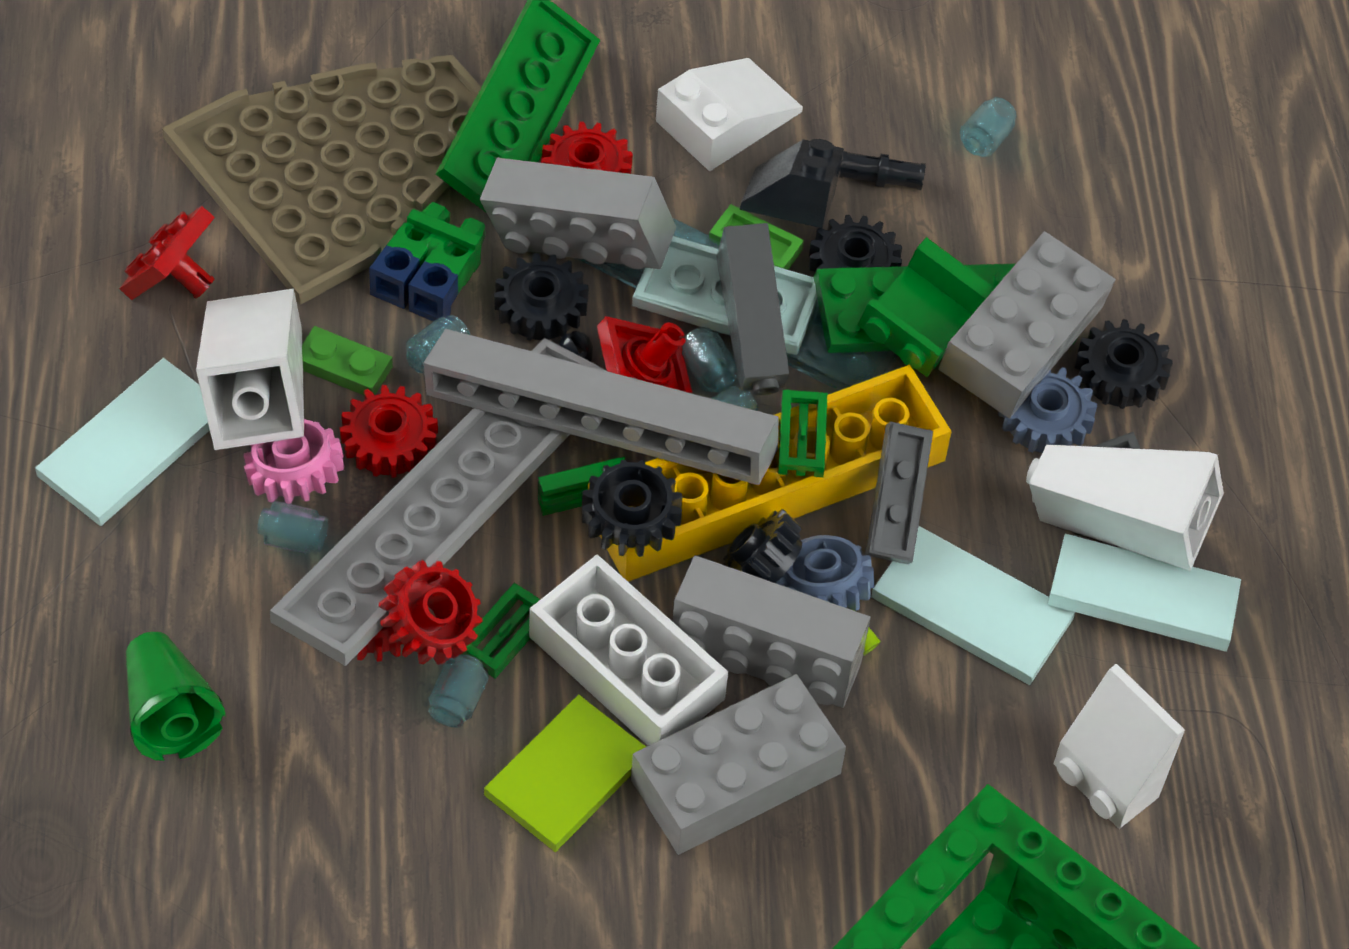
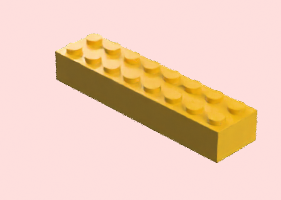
M911 365L901 367L827 395L825 469L823 477H814V472L806 471L805 476H797L796 470H788L787 475L778 474L781 412L774 414V416L779 417L778 450L760 485L660 458L645 462L646 465L653 468L658 466L663 468L662 474L666 479H675V492L682 493L681 525L675 527V538L672 541L662 537L661 550L658 552L650 545L644 546V555L638 557L634 548H628L624 556H619L618 545L612 544L607 551L620 575L628 582L690 559L694 555L698 556L732 543L746 527L754 523L758 524L763 517L767 519L775 510L779 512L781 509H784L795 519L876 488L886 424L890 421L933 431L928 468L946 460L952 431ZM809 404L806 459H815L816 404ZM799 406L791 408L789 457L797 458Z

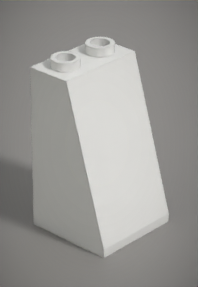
M294 289L207 301L196 372L214 450L304 437L302 326Z
M1046 445L1040 459L1035 458L1032 461L1026 479L1027 484L1030 486L1032 502L1035 503L1040 521L1191 571L1224 494L1218 455L1198 451Z

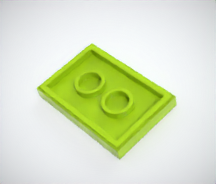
M578 694L484 787V796L556 853L631 776L633 753L646 746Z

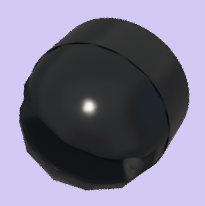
M572 331L562 336L558 344L559 346L591 362L593 346L590 338L585 333ZM575 345H579L583 352L579 354Z

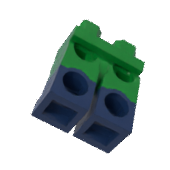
M431 202L422 212L412 209L407 216V222L398 229L369 267L370 295L402 309H405L409 303V312L444 325L451 314L452 303L462 287L468 283L473 272L475 273L481 264V247L485 239V224L471 217L465 219L460 227L449 224L450 212L446 207L435 202Z

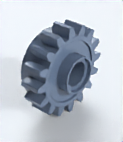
M1064 367L1057 374L1051 373L1050 370L1044 379L1033 388L1029 397L1010 419L998 412V416L1004 418L1002 429L1011 432L1015 444L1020 443L1032 453L1034 451L1043 453L1046 445L1071 446L1077 444L1081 446L1084 443L1086 434H1091L1097 409V403L1090 401L1093 393L1092 389H1080L1082 377L1076 376L1071 380L1066 378L1067 368Z
M819 535L801 540L802 549L797 559L780 580L776 582V584L857 611L860 609L859 599L869 600L871 598L870 589L874 588V568L871 565L870 555L862 556L861 546H856L849 540L841 537Z

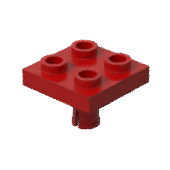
M201 206L189 215L182 211L169 225L165 223L150 238L149 243L152 247L145 255L140 253L124 270L129 277L119 289L128 298L133 300L171 274L193 294L195 299L200 297L210 287L209 285L213 283L215 278L212 275L210 276L186 253L215 217Z
M605 316L597 325L606 371L693 394L682 351L686 338H682L685 334L679 326L666 322L658 329Z

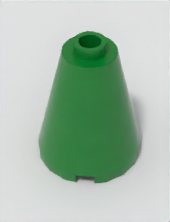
M146 632L133 639L126 649L130 733L134 745L142 755L159 761H165L163 755L178 753L179 758L183 759L206 749L219 737L223 729L220 722L222 717L225 716V708L221 699L169 636L162 632Z

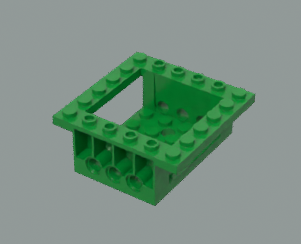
M989 784L978 793L832 948L900 949L990 852L993 854V858L983 890L928 949H1201Z

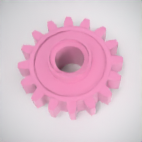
M304 419V437L250 445L251 452L244 453L246 463L244 469L248 483L253 485L257 496L266 493L268 502H274L279 496L284 497L286 504H291L295 496H301L305 502L309 501L310 492L326 493L324 484L326 482L337 483L339 481L337 472L344 470L342 459L344 455L339 438L334 437L331 428L324 430L320 426V422Z

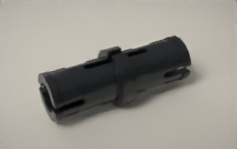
M843 151L839 178L845 177L876 183L875 186L883 188L885 184L922 190L926 163L919 164L889 159L888 154L882 153L880 157Z

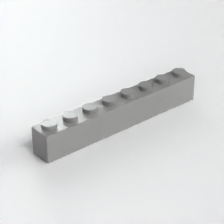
M449 329L444 330L423 363L426 395L756 485H760L778 450V416Z

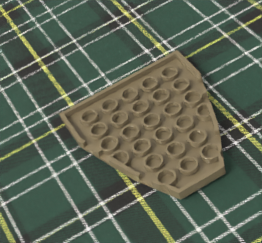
M453 55L436 56L429 60L406 59L401 60L402 67L378 70L376 63L359 64L310 75L311 82L287 87L285 81L272 83V91L249 95L247 89L234 91L163 127V138L287 289H294L296 300L301 305L368 269L398 229L407 222V216L411 210L415 209L422 212L431 202H435L450 186L435 174L481 89L478 82Z

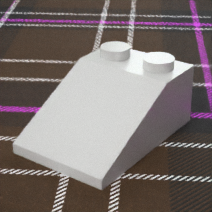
M744 58L689 69L659 88L656 122L708 171H712L800 114L803 106L750 58Z
M1115 664L1108 670L1061 740L1053 764L1057 767L1059 775L1067 784L1076 786L1090 800L1092 808L1099 816L1109 819L1120 829L1159 798L1185 729L1122 668Z

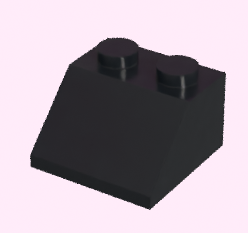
M803 139L755 168L741 201L740 210L823 228L836 192L844 148L836 147L831 142L823 139H813L811 141Z

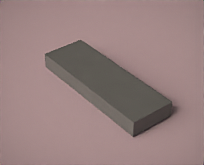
M891 421L886 424L865 555L904 564L913 562L933 431Z

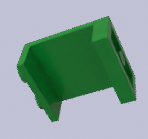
M926 237L916 248L908 266L878 300L872 298L869 301L857 325L873 341L882 343L898 355L905 365H911L913 369H917L928 377L941 362L949 341L995 287Z

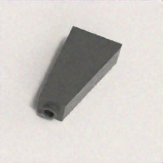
M768 223L724 227L716 258L740 390H752L755 395L773 394L778 392L780 387H785L789 376V368Z

